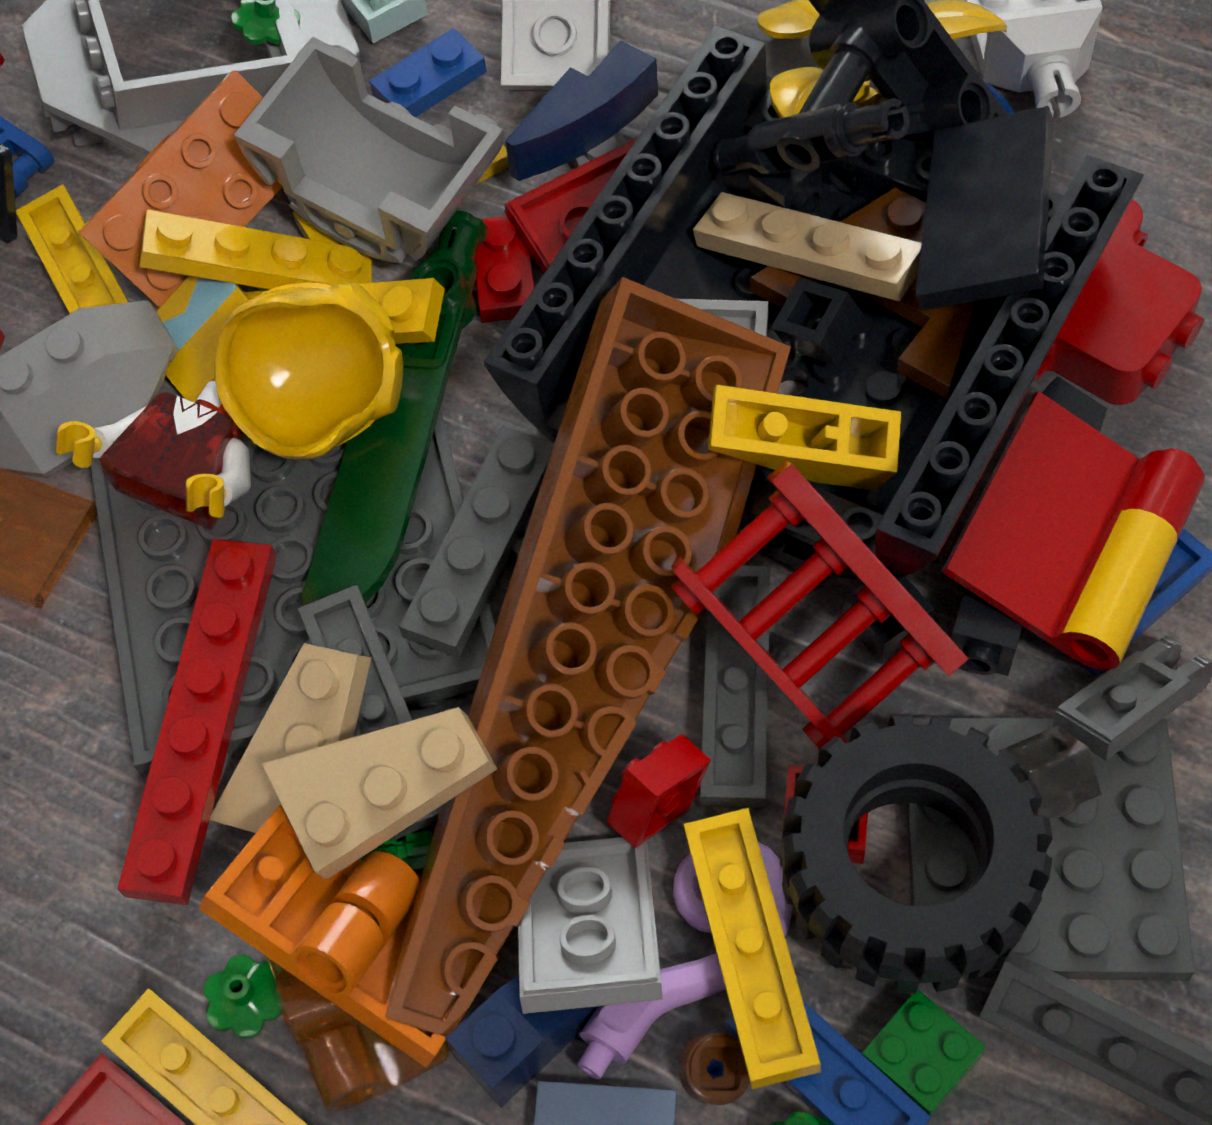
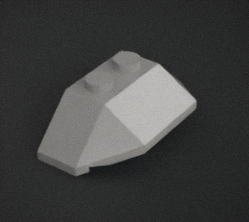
M149 300L79 308L0 356V470L48 478L72 463L73 452L63 455L56 453L57 431L61 424L69 421H79L96 428L113 424L145 406L153 407L164 382L169 362H173L178 348Z

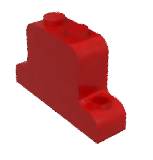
M1132 199L1032 383L1037 381L1045 371H1053L1106 402L1116 405L1128 404L1135 401L1147 386L1156 389L1172 365L1173 358L1170 356L1178 346L1187 349L1197 337L1204 322L1203 317L1195 314L1202 292L1201 283L1191 272L1144 248L1148 234L1140 230L1143 210L1135 200Z

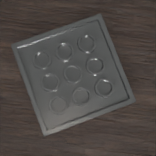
M913 717V724L929 725L930 718ZM949 718L952 719L949 730L966 736L970 727H973L988 735L989 740L986 748L996 756L1002 750L1007 749L1021 763L1016 775L1017 780L1020 783L1026 780L1034 781L1043 798L1037 815H1044L1050 819L1053 839L1046 851L1053 859L1050 879L1043 890V898L1033 918L1012 951L1067 979L1189 981L1195 971L1167 719L1160 720L1109 760L1105 761L1053 729L1054 718ZM907 803L911 905L934 906L962 896L974 882L978 868L977 856L968 836L952 819L940 811L920 804ZM1001 955L993 969L979 978H997L1008 956ZM965 975V976H963V977H961V978H972V977H970L969 975Z

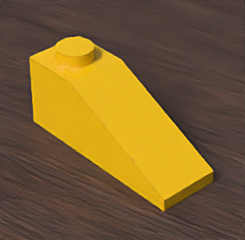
M716 385L713 390L708 449L774 470L785 461H788L794 465L806 480L875 491L897 473L901 412Z

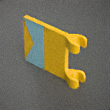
M188 276L156 312L178 348L173 362H169L166 377L186 400L194 402L191 407L197 404V418L217 411L215 415L207 420L209 421L219 418L221 414H224L222 417L229 416L222 403L218 408L208 401L198 399L207 383L215 381L214 370L217 343L219 341L218 336L230 315L242 304L249 301L250 298L235 283ZM200 405L212 409L199 416Z

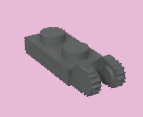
M1165 636L1142 652L1136 650L1122 660L1116 669L1111 668L1058 706L1054 715L1053 729L1107 761L1187 700L1191 701L1199 692L1201 693L1204 688L1206 689L1212 678V660L1199 654L1176 671L1172 670L1180 658L1182 645L1170 636Z

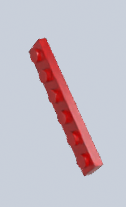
M212 539L117 888L126 898L188 905L277 558L272 545Z

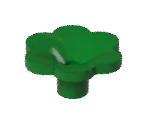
M242 0L241 8L235 10L231 15V24L236 30L243 32L244 40L254 45H260L266 41L280 44V37L275 20L280 18L276 0ZM293 9V10H294V13H295V16H296V19H297V21H298V24L300 25V15H299V12H298L297 10Z
M237 955L227 962L224 971L209 976L204 985V995L210 1002L207 1010L209 1024L218 1031L232 1029L237 1036L243 1039H251L258 1036L264 1028L265 1022L277 1019L285 1009V998L278 990L282 982V975L277 966L270 962L256 964L250 956ZM243 987L240 992L236 993L238 988Z

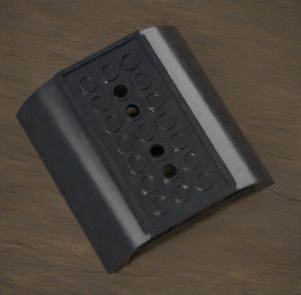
M714 26L485 359L484 366L501 391L520 413L551 442L555 443L600 301L622 277L675 299L767 301L750 291V277L768 267L767 265L698 247L693 233L694 227L721 192L750 199L749 174L753 170L729 177L723 176L721 171L725 167L716 169L713 161V150L715 145L721 140L746 136L756 124L780 118L773 108L770 91L767 90L766 46L764 42ZM904 138L885 140L869 144L858 156L823 163L821 179L823 196L811 215L840 222L895 187L926 203L932 148ZM1086 155L1065 194L1049 192L1043 289L977 301L948 400L905 377L897 370L898 358L923 327L848 287L830 282L824 284L848 292L857 301V306L865 316L837 366L790 351L781 383L789 380L802 383L806 389L803 393L795 395L797 397L901 412L897 473L875 491L807 480L895 578H901L920 571L937 558L1138 189L1144 174ZM768 301L767 337L783 343L771 329L782 308ZM757 464L737 535L772 504L768 498L777 489L767 477L775 471L774 469ZM803 519L795 527L789 523L758 552L797 569L816 552L812 546L821 537ZM848 567L839 575L834 571L830 574L848 579H858Z

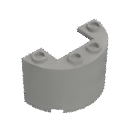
M312 36L236 131L234 137L242 153L267 185H272L277 180L282 185L284 193L293 198L288 206L328 236L356 249L362 254L387 262L402 263L407 255H410L417 261L426 253L500 152L504 134L503 129L491 118L483 114L473 115L455 105L448 113L451 130L442 125L432 126L412 116L407 109L395 102L385 103L369 95L359 59L350 50L341 45L331 46Z

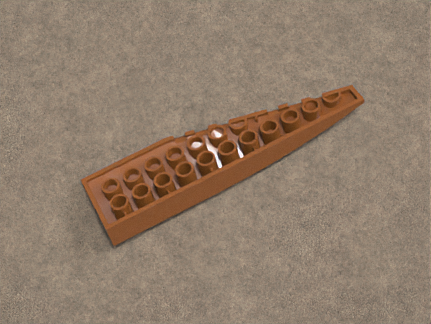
M624 277L600 301L468 715L497 770L441 806L388 995L385 1018L445 1037L458 1027L497 961L496 955L512 928L517 927L530 905L529 899L547 869L552 868L565 846L564 840L577 818L585 812L634 729L636 718L650 695L656 692L667 673L665 669L681 642L687 639L699 619L672 589L671 586L679 577L673 572L671 564L681 556L696 573L737 535L757 464L708 449L714 387L716 385L778 393L791 349L790 346Z

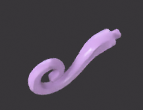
M758 842L783 933L786 936L792 919L793 905L787 904L783 891V867L780 866V859L769 847ZM689 852L679 864L675 874L672 896L679 914L690 926L699 931L711 933ZM717 954L660 969L663 1000L599 1006L580 1033L581 1038L588 1047L577 1063L578 1068L590 1077L600 1080L611 1061L626 1064L647 1030L662 1014L725 990Z

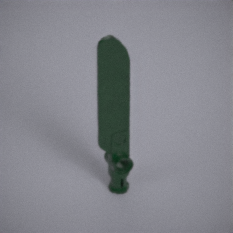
M457 210L440 232L436 250L429 253L427 259L415 268L411 276V280L434 278L445 289L435 341L395 344L402 351L403 383L398 407L394 413L376 419L367 429L347 441L303 588L302 606L354 585L358 586L366 604L383 586L398 560L461 331L473 320L476 314L477 304L472 291L478 268L474 260L478 247L487 238L488 229L483 220L468 212Z

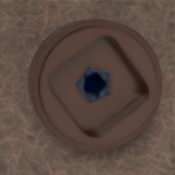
M708 1033L697 1036L686 1045L680 1056V1081L685 1091L698 1102L710 1105L732 1103L744 1094L750 1084L740 1042L731 1035Z

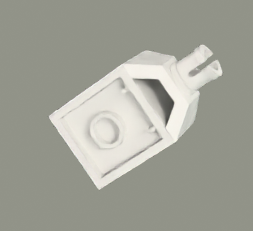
M503 0L501 86L503 90H551L570 67L589 76L609 54L610 1L616 0Z
M962 0L986 8L1001 18L1007 25V33L1004 31H994L971 36L983 81L1015 92L1033 91L1036 108L1049 106L1052 117L1054 112L1050 102L1051 98L1055 100L1059 118L1067 116L1077 109L1081 102V95L1075 82L1090 66L1103 8L1100 0L1076 2V0Z

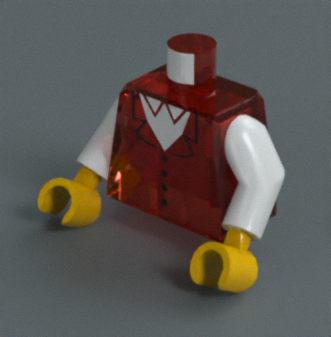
M215 381L207 382L195 402L164 392L158 394L147 406L113 424L93 428L84 422L69 421L61 424L57 431V454L63 455L73 452L72 462L80 468H88L92 464L93 458H100L99 462L115 491L210 530L213 529L218 518L223 517L225 506L245 495L251 487L249 449L244 444L237 425L229 417L221 400L218 398Z

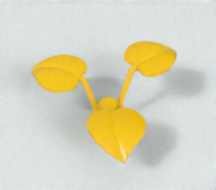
M793 0L761 12L757 17L758 28L770 37L797 39L810 35L812 27L820 14L809 0ZM940 0L926 3L953 40L994 31H1004L1007 33V25L1001 18L986 8L972 2ZM815 67L796 68L782 72L771 80L770 98L773 108L780 118L800 112L823 73V69ZM870 81L863 83L852 103L860 107L878 104L883 95L877 88L874 90L870 87Z

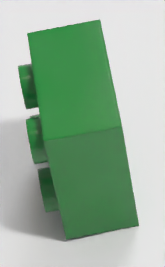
M917 989L916 994L911 995L866 1047L862 1055L932 1117L982 1058L986 1046Z

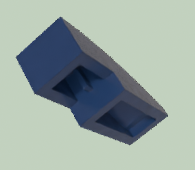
M620 40L589 76L570 67L505 140L510 176L521 181L559 167L605 142L637 118L658 96L657 58Z

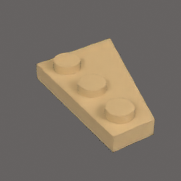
M306 643L303 644L216 804L210 821L256 833L281 804L262 763L354 737L371 662L370 657Z
M459 707L262 763L315 873L326 880L497 770L469 717Z

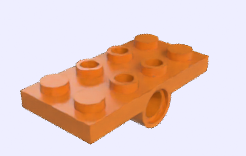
M232 70L191 114L142 160L127 181L78 231L90 245L159 308L189 275L139 267L147 209L245 227L282 188V185L277 180L272 185H267L242 153L234 137L236 131L263 99L236 70Z
M280 804L205 894L198 909L425 1068L428 1067L445 1042V1036L385 1018L388 995L414 900L420 885L416 873L400 858L386 852L374 851L368 853L363 860H356L327 880L315 873L283 806Z

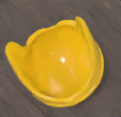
M315 282L286 284L270 289L238 307L226 320L218 336L219 341L217 343L214 370L218 398L235 424L257 446L286 459H312L320 457L336 446L359 435L376 419L392 414L397 409L403 383L402 351L395 345L393 339V324L376 299L358 283L350 282L332 286Z

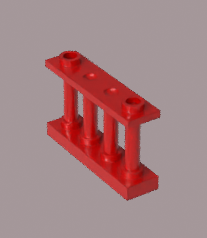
M785 461L767 477L777 489L768 498L772 504L696 573L680 556L671 564L673 572L679 577L671 587L696 615L705 608L714 615L810 720L802 730L820 749L834 737L841 738L844 743L849 742L845 734L852 726L863 719L918 668L922 667L926 671L935 663L945 674L950 676L968 658L794 465ZM804 519L821 537L812 546L816 552L741 620H738L715 595L714 591L789 523L795 527ZM848 567L864 585L855 594L859 600L782 668L757 639L833 571L839 575ZM892 616L908 633L899 641L903 648L826 716L801 687L876 619L883 623Z

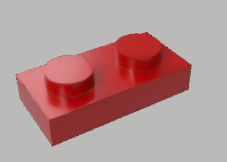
M507 216L483 218L481 220L486 224L488 234L485 242L478 247L474 260L478 268L476 280L482 323L514 319L534 289L530 251Z

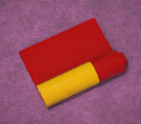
M1038 391L1028 403L941 572L1072 659L1095 669H1116L1123 659L1203 487L1205 474L1193 456L1179 449L1157 450L1139 459Z

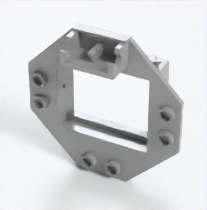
M46 0L22 25L24 41L45 117H50L53 132L65 131L68 126L76 124L82 127L72 134L76 146L104 142V138H107L143 156H147L169 133L174 131L232 70H236L264 98L312 36L331 46L341 45L350 50L358 59L360 58V50L341 0H276L280 18L275 20L280 37V44H273L269 41L264 43L269 55L267 59L123 81L99 0ZM293 9H295V10H297V11L299 12V15H300V25L298 24V21H297V19H296V16H295V13H294V10H293Z

